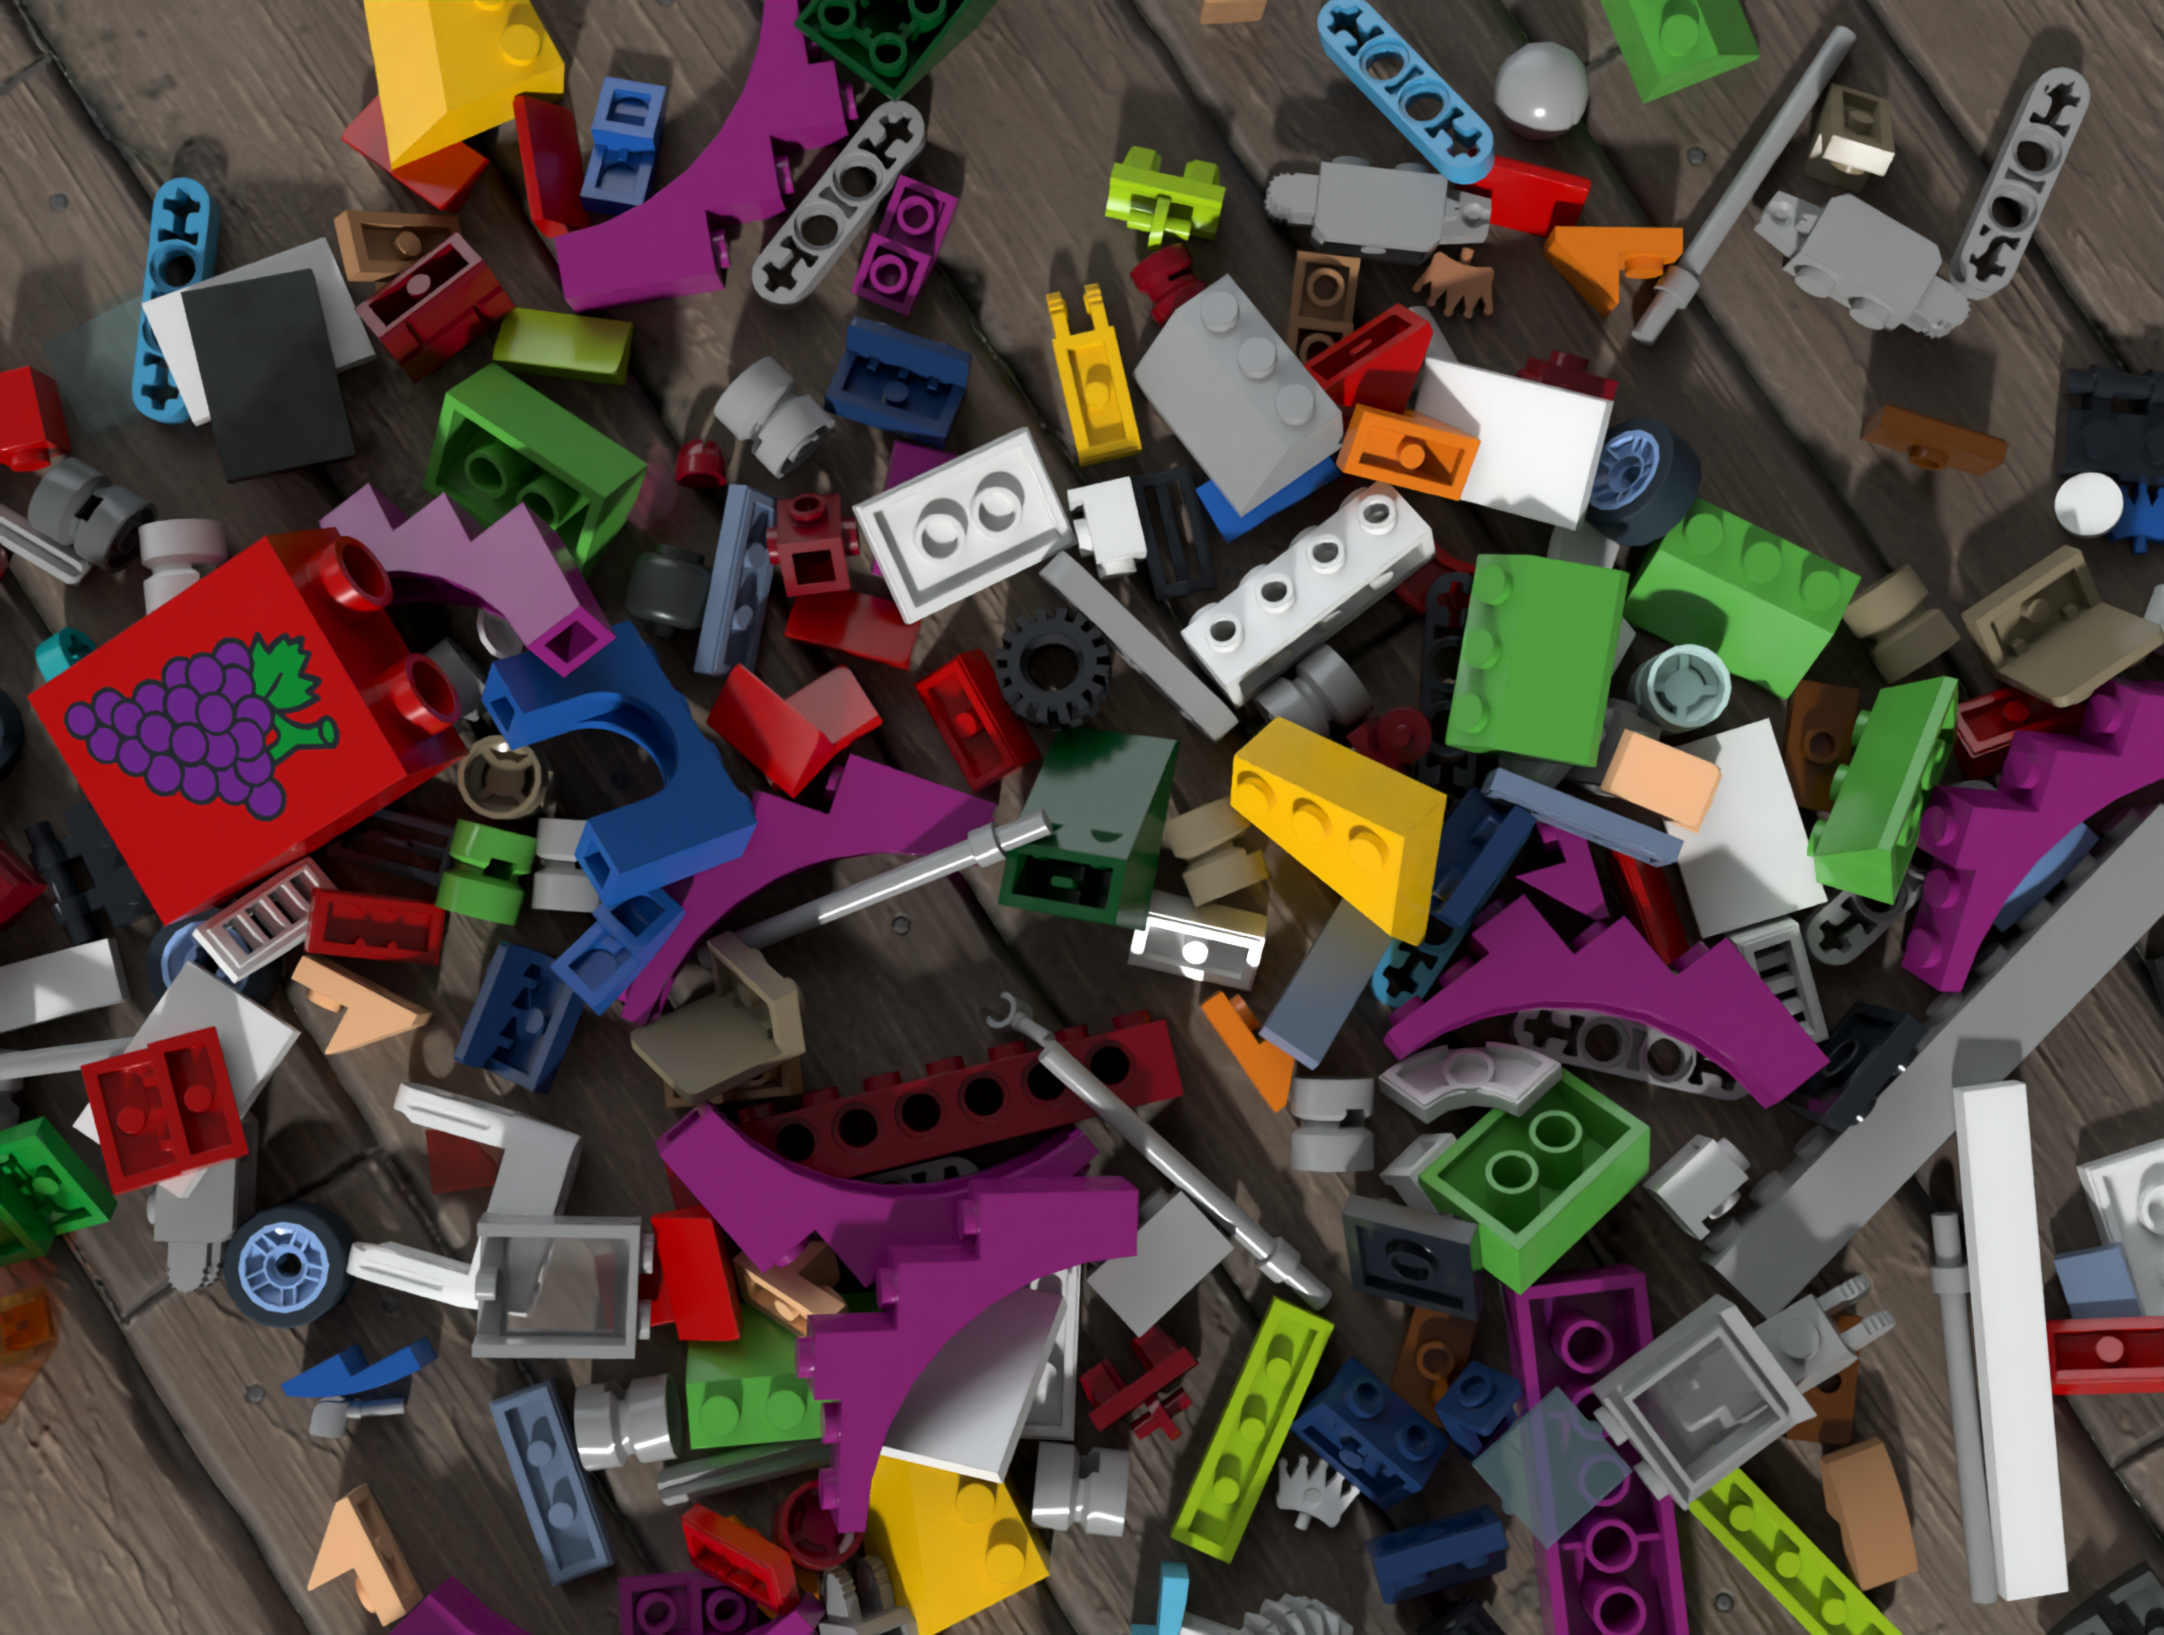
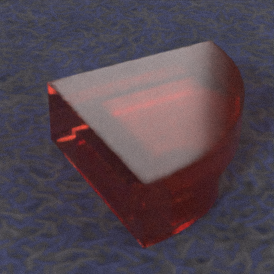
M433 1128L425 1130L433 1194L495 1185L499 1172L497 1164L492 1156L486 1153L477 1142Z

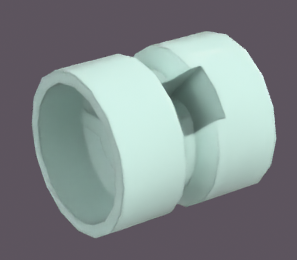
M1694 644L1674 646L1647 660L1637 668L1631 676L1627 690L1628 702L1640 707L1639 717L1661 727V735L1682 734L1704 726L1718 718L1728 705L1732 689L1730 674L1722 659L1708 648Z

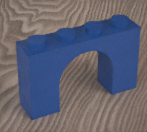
M631 620L612 625L611 628L617 638L564 678L532 651L492 662L481 698L511 751L573 730L596 728L610 730L632 739L641 745L657 763L663 776L664 789L644 800L587 819L574 856L606 908L742 857L758 824L751 801L743 792L738 791L723 768L722 758L717 747L711 741H706L691 717L690 707L686 698L681 692L674 690L660 668L659 658L655 649L650 643L643 641Z

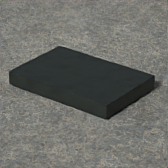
M311 268L181 292L220 459L228 484L358 459L317 284Z

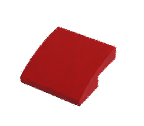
M215 1026L148 1043V1048L80 1066L112 1192L115 1196L191 1174L249 1154Z

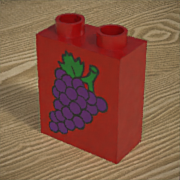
M336 527L264 536L27 696L164 926L206 911L215 905H221L239 898L470 754L453 726L461 716V704L454 685L446 673L432 659L420 653H410L384 607L391 603L393 597L392 585L384 567L368 547L353 537L341 536Z

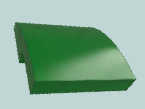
M45 1116L0 1131V1267L47 1255L56 1235L111 1220L118 1201Z

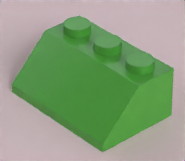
M1600 0L1643 104L1755 61L1761 56L1738 0Z
M491 362L446 392L423 489L435 497L445 492L482 524L485 530L520 503L524 502L560 535L586 581L633 512L648 464L496 363Z
M1696 497L1680 523L1665 536L1650 542L1626 591L1622 616L1629 625L1672 646L1694 644L1708 648L1722 659L1730 674L1785 700L1788 699L1834 635L1861 576Z
M1478 554L1445 745L1496 759L1596 767L1630 573L1534 555Z
M1942 676L1880 689L1872 711L1861 710L1851 739V746L1857 747L1850 766L1840 764L1831 784L1829 800L1835 802L1829 819L1828 821L1818 819L1809 839L1807 856L1814 858L1817 883L1894 905L1916 848L1921 819L1926 811L1933 785H1940L1958 739V679Z
M1561 1067L1562 1079L1523 1115L1517 1117L1499 1108H1492L1418 1175V1184L1439 1213L1453 1214L1464 1221L1478 1224L1482 1267L1519 1295L1526 1291L1649 1173L1650 1127L1563 1067Z
M876 1290L838 1293L846 1302L849 1313L885 1312V1309H879ZM741 1301L739 1304L744 1321L741 1339L731 1341L688 1340L686 1395L691 1450L821 1438V1403L832 1402V1400L814 1401L806 1383V1378L796 1377L795 1340L798 1336L747 1302Z

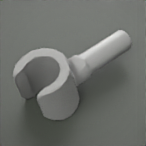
M1008 992L1001 993L1000 997L1010 1002L1011 1011L1009 1016L1002 1022L989 1015L986 1019L990 1027L1012 1037L1025 1034L1044 1048L1055 1040L1053 1033L1033 1021L1031 1006Z
M344 1395L322 1397L313 1408L309 1432L319 1437H344L349 1417L361 1419L362 1417L404 1414L405 1398L352 1401L351 1398Z

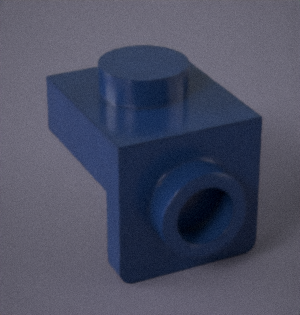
M1474 1360L1468 1364L1434 1407L1462 1457L1476 1464H1483L1518 1419L1513 1405L1522 1395L1523 1388L1519 1380Z

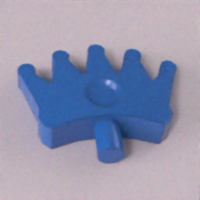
M2137 484L2134 486L2132 500L2127 493V486H2120L2119 488L2123 496V513L2118 524L2105 534L2107 540L2111 543L2133 539V555L2147 554V541L2164 545V488L2161 487L2155 490L2152 494L2153 499L2150 502L2146 490L2147 484Z

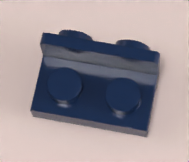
M1471 788L1467 791L1442 826L1429 913L1449 927H1462L1538 820L1517 804L1506 808L1483 799V795L1479 794L1481 790L1478 788Z
M1350 1358L1342 1364L1328 1388L1298 1408L1289 1429L1383 1511L1388 1510L1424 1488L1449 1443L1448 1438L1355 1358Z
M1488 1504L1365 1540L1381 1597L1387 1605L1499 1573L1507 1568L1503 1549L1509 1547L1501 1521Z

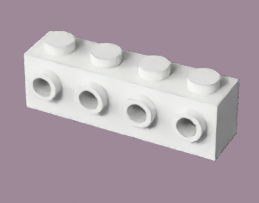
M1377 481L1369 488L1362 487L1353 491L1342 502L1338 512L1321 525L1310 526L1301 531L1292 540L1287 551L1270 564H1261L1250 570L1242 578L1239 587L1219 603L1214 602L1205 605L1193 615L1188 627L1181 631L1191 657L1237 710L1435 558L1437 555L1432 529L1391 484Z

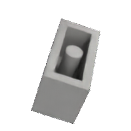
M1178 1186L1169 1194L1162 1187H1159L1138 1206V1219L1140 1221L1138 1222L1137 1256L1091 1262L1093 1265L1086 1271V1281L1139 1338L1234 1249L1231 1240Z

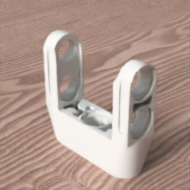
M407 1081L400 1082L393 1108L403 1112L412 1123L505 1149L487 1213L564 1216L582 1153V1136L523 1112L424 1084ZM479 1236L472 1264L392 1241L378 1245L356 1242L352 1244L346 1272L364 1280L458 1307L478 1309V1300H475L476 1274L480 1268L481 1236ZM512 1237L509 1314L529 1317L532 1314L545 1281L557 1238Z

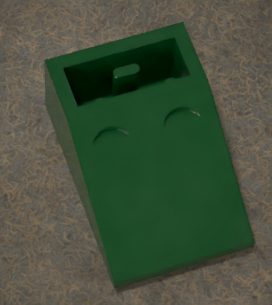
M811 0L793 24L797 30L896 103L977 28L998 0Z
M1061 724L1062 731H1057L1019 817L1021 818L1044 809L1051 821L1053 833L1008 851L1009 856L1005 861L998 904L1030 912L1145 932L1180 741L1079 726L1072 728V725Z

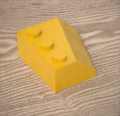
M363 0L392 170L515 119L512 101H515V96L525 95L548 103H553L563 98L565 64L529 0Z
M1277 716L1234 755L1230 805L1387 934L1419 947L1425 940L1447 795Z
M884 1455L879 1456L871 1482L866 1531L863 1538L865 1557L875 1554L880 1556L881 1560H884V1565L887 1566V1572L889 1573L888 1579L892 1585L895 1606H904L909 1610L917 1622L919 1635H934L1050 1575L1051 1556L1037 1528H1031L1032 1518L1009 1471H1007L1004 1482L1001 1484Z

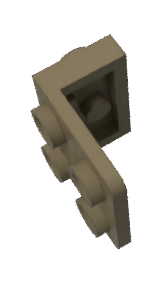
M2068 545L2062 546L1961 613L1987 675L2058 708L2067 707L2086 700L2096 688L2123 670L2140 664L2150 652L2164 643V632L2159 624L2101 601L2081 550Z
M730 930L707 940L716 992L647 1023L646 1026H640L630 1034L633 1050L689 1104H699L713 1099L721 1093L764 1072L771 1071L780 1064L806 1052L800 1015L805 1011V1002L797 984L791 978H783L768 965L758 949H750Z

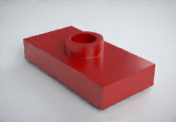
M312 887L304 951L308 953L438 966L446 910L434 906L435 901Z
M696 1503L681 1516V1523L692 1566L779 1615L786 1616L801 1602L789 1552L767 1541L757 1530L751 1527L743 1528L699 1503Z

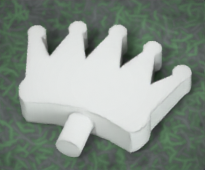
M1305 1454L1299 1455V1462L1290 1476L1286 1470L1288 1466L1287 1459L1279 1457L1278 1491L1275 1495L1278 1507L1280 1509L1300 1511L1295 1527L1307 1531L1312 1516L1320 1519L1329 1527L1336 1526L1340 1521L1341 1514L1356 1495L1359 1494L1360 1490L1351 1484L1349 1490L1341 1493L1342 1480L1345 1477L1337 1470L1335 1475L1326 1482V1468L1329 1464L1321 1457L1318 1459V1464L1309 1477L1306 1467L1308 1458Z

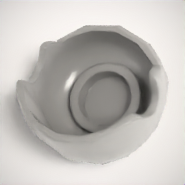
M1552 41L1528 43L1507 57L1499 67L1494 85L1493 101L1507 129L1527 140H1553L1575 127L1581 119L1589 97V78L1584 64L1573 50Z

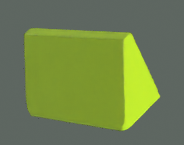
M516 307L504 316L494 346L492 361L506 371L625 386L634 324L626 321Z

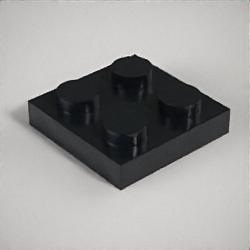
M1856 1001L1828 1034L1830 1039L1823 1041L1818 1046L1830 1062L1780 1102L1798 1116L1845 1132L1849 1126L1859 1124L1871 1113L1877 1101L1875 1095L1891 1076L1903 1072L1914 1061L1918 1054L1917 1044L1929 1030L1909 1013Z
M1350 1193L1342 1212V1220L1353 1290L1477 1322L1485 1302L1478 1224L1464 1221L1460 1217L1449 1213L1434 1214L1401 1206L1387 1198L1372 1199Z

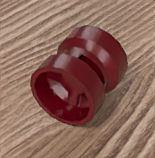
M1181 242L1153 253L1130 272V278L1138 292L1148 295L1153 304L1151 315L1160 331L1177 308L1208 288L1206 281L1198 280L1191 269L1193 258L1185 244Z

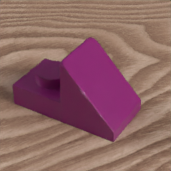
M1537 820L1533 827L1537 844L1543 854L1551 853L1554 864L1507 877V880L1582 921H1597L1608 918V910L1587 839Z

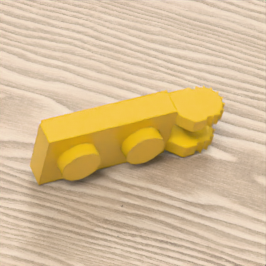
M1098 283L1085 285V293L1083 295L1086 314L1090 316L1093 331L1070 335L1067 323L1069 319L1065 300L1061 298L1060 291L1046 294L1048 311L1055 337L1052 340V347L1080 467L1140 454L1142 451L1114 326L1109 327Z

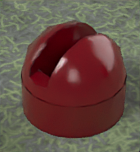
M695 438L683 444L679 449L675 468V481L679 485L691 489L707 490L719 488L726 484L727 462L724 451L716 442L712 440L707 441L704 446L700 438Z

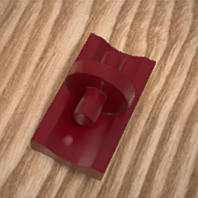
M1398 707L1387 712L1382 718L1378 715L1346 737L1353 746L1350 750L1405 775L1414 767L1412 762L1420 759L1429 750L1433 741V728L1429 719L1420 710L1412 707Z
M1154 1324L1140 1338L1137 1336L1129 1342V1345L1148 1371L1142 1377L1128 1386L1110 1358L1100 1362L1080 1377L1088 1400L1095 1409L1088 1416L1098 1431L1103 1429L1107 1431L1145 1403L1149 1411L1130 1423L1132 1430L1140 1440L1159 1427L1171 1441H1174L1183 1434L1174 1416L1193 1404L1190 1396L1183 1387L1164 1400L1161 1399L1158 1393L1194 1369L1200 1362L1189 1347L1184 1346L1180 1348L1177 1342L1159 1324Z

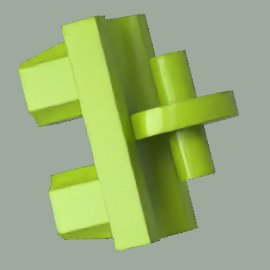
M1138 146L1130 148L1123 164L1114 162L1105 216L1127 221L1128 228L1150 232L1147 251L1157 252L1161 250L1164 236L1188 241L1189 235L1215 240L1226 187L1219 185V167L1217 164L1194 160L1186 164L1183 178L1160 173L1162 157L1155 150Z

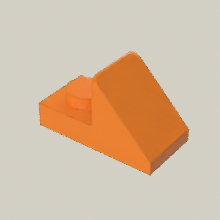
M1555 226L1543 244V257L1601 316L1608 317L1619 302V270H1625V276L1633 279H1649L1661 276L1663 270L1673 265L1683 254V228Z
M1356 404L1336 465L1344 473L1459 501L1481 440L1476 436L1409 407H1406L1403 415Z
M1216 991L1199 1003V1007L1270 1109L1275 1113L1287 1104L1295 1058L1263 1037L1258 1040L1255 1039L1251 1031L1259 1027L1260 1023L1239 994L1228 1000L1223 991Z

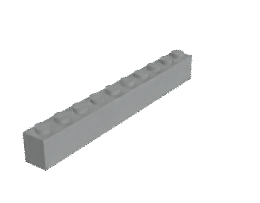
M2162 803L2137 807L2128 805L2115 813L2102 827L2101 832L2105 837L2090 853L2086 852L2061 880L2062 882L2046 898L2042 897L2015 922L2018 926L2016 930L2002 944L1994 942L1976 956L1970 968L1974 973L1965 981L1961 992L1944 991L1930 1004L1926 1010V1015L1930 1019L1923 1025L1929 1031L1917 1044L1918 1054L1903 1072L1891 1076L1875 1095L1877 1101L1871 1113L1859 1124L1849 1126L1845 1132L1828 1126L1823 1127L1822 1125L1813 1127L1795 1145L1793 1151L1797 1156L1781 1173L1772 1171L1755 1185L1749 1194V1198L1753 1202L1737 1219L1728 1217L1709 1233L1705 1240V1245L1709 1248L1698 1259L1754 1314L1768 1320L1780 1313L1956 1130L1953 1088L2003 1081L2164 914V805Z

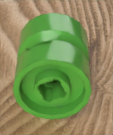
M457 818L448 853L456 861L455 866L443 871L434 906L479 919L517 926L526 893L518 884L519 877L531 873L536 855L537 838ZM490 864V875L484 874V869Z

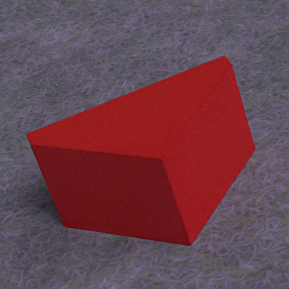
M1397 303L1303 364V366L1335 404L1353 408L1356 407V404H1361L1403 415L1434 332L1429 321Z

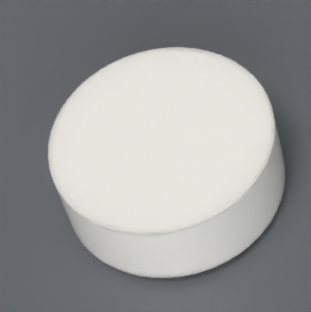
M2094 472L2078 474L2067 480L2059 489L2055 499L2056 516L2063 529L2073 536L2085 539L2103 536L2118 524L2122 516L2123 496L2121 490L2111 478L2103 474Z

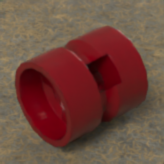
M818 1479L804 1483L780 1503L772 1518L770 1535L774 1545L790 1553L795 1571L817 1574L836 1567L853 1555L862 1542L865 1532L838 1533L830 1510H821Z

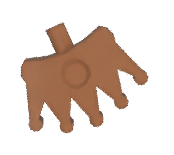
M1462 247L1458 262L1440 251L1431 258L1429 267L1412 286L1411 291L1413 294H1418L1423 286L1430 283L1429 299L1426 301L1427 308H1433L1436 300L1445 292V310L1443 311L1445 318L1452 316L1453 309L1462 298L1464 307L1463 319L1469 320L1473 316V309L1480 298L1484 307L1483 315L1489 317L1493 313L1492 281L1494 279V271L1491 267L1470 266L1474 253L1472 249Z

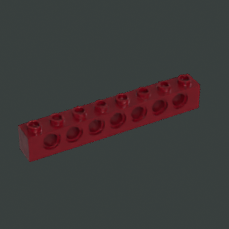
M1149 1009L1112 1017L1113 1030L1089 1035L1087 1024L1051 1032L1055 1035V1040L1092 1074L1091 1060L1098 1050L1109 1046L1122 1050L1128 1058L1126 1074L1116 1082H1101L1130 1108L1184 1095L1166 1020L1164 1017L1151 1020ZM1023 1039L987 1048L990 1060L968 1066L964 1065L962 1055H957L926 1063L927 1076L903 1082L900 1070L862 1079L865 1091L840 1097L838 1086L800 1095L802 1107L778 1112L775 1101L743 1108L737 1110L740 1122L734 1124L743 1133L787 1160L833 1177L847 1179L1099 1115L1067 1086L1055 1097L1044 1098L1037 1095L1030 1087L1029 1073L1036 1065L1041 1063L1038 1061V1057L1044 1047L1027 1051L1025 1040ZM978 1078H990L996 1081L1003 1091L1002 1105L991 1113L976 1111L970 1105L967 1098V1090L972 1081ZM917 1093H925L935 1098L941 1112L940 1119L936 1125L930 1128H919L908 1120L905 1106L910 1096ZM864 1109L874 1116L877 1122V1134L873 1141L860 1144L848 1138L843 1124L844 1118L850 1110ZM788 1125H802L811 1132L814 1138V1150L810 1157L797 1159L786 1153L782 1145V1134ZM664 1161L675 1210L702 1205Z

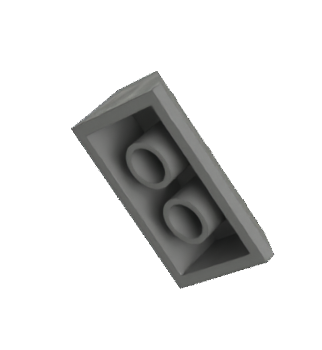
M1229 274L1223 276L1174 311L1131 374L1135 384L1240 517H1243L1342 447L1344 441L1342 412Z

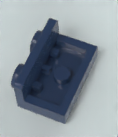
M854 316L848 326L845 352L825 394L824 411L944 450L967 395L973 356L947 343L935 342L895 329L886 323L873 322Z
M505 940L501 941L494 957L487 966L485 979L470 1017L462 1028L461 1039L455 1051L454 1060L466 1066L486 1069L532 1092L548 1095L585 1004L550 968V965L558 958L539 949Z

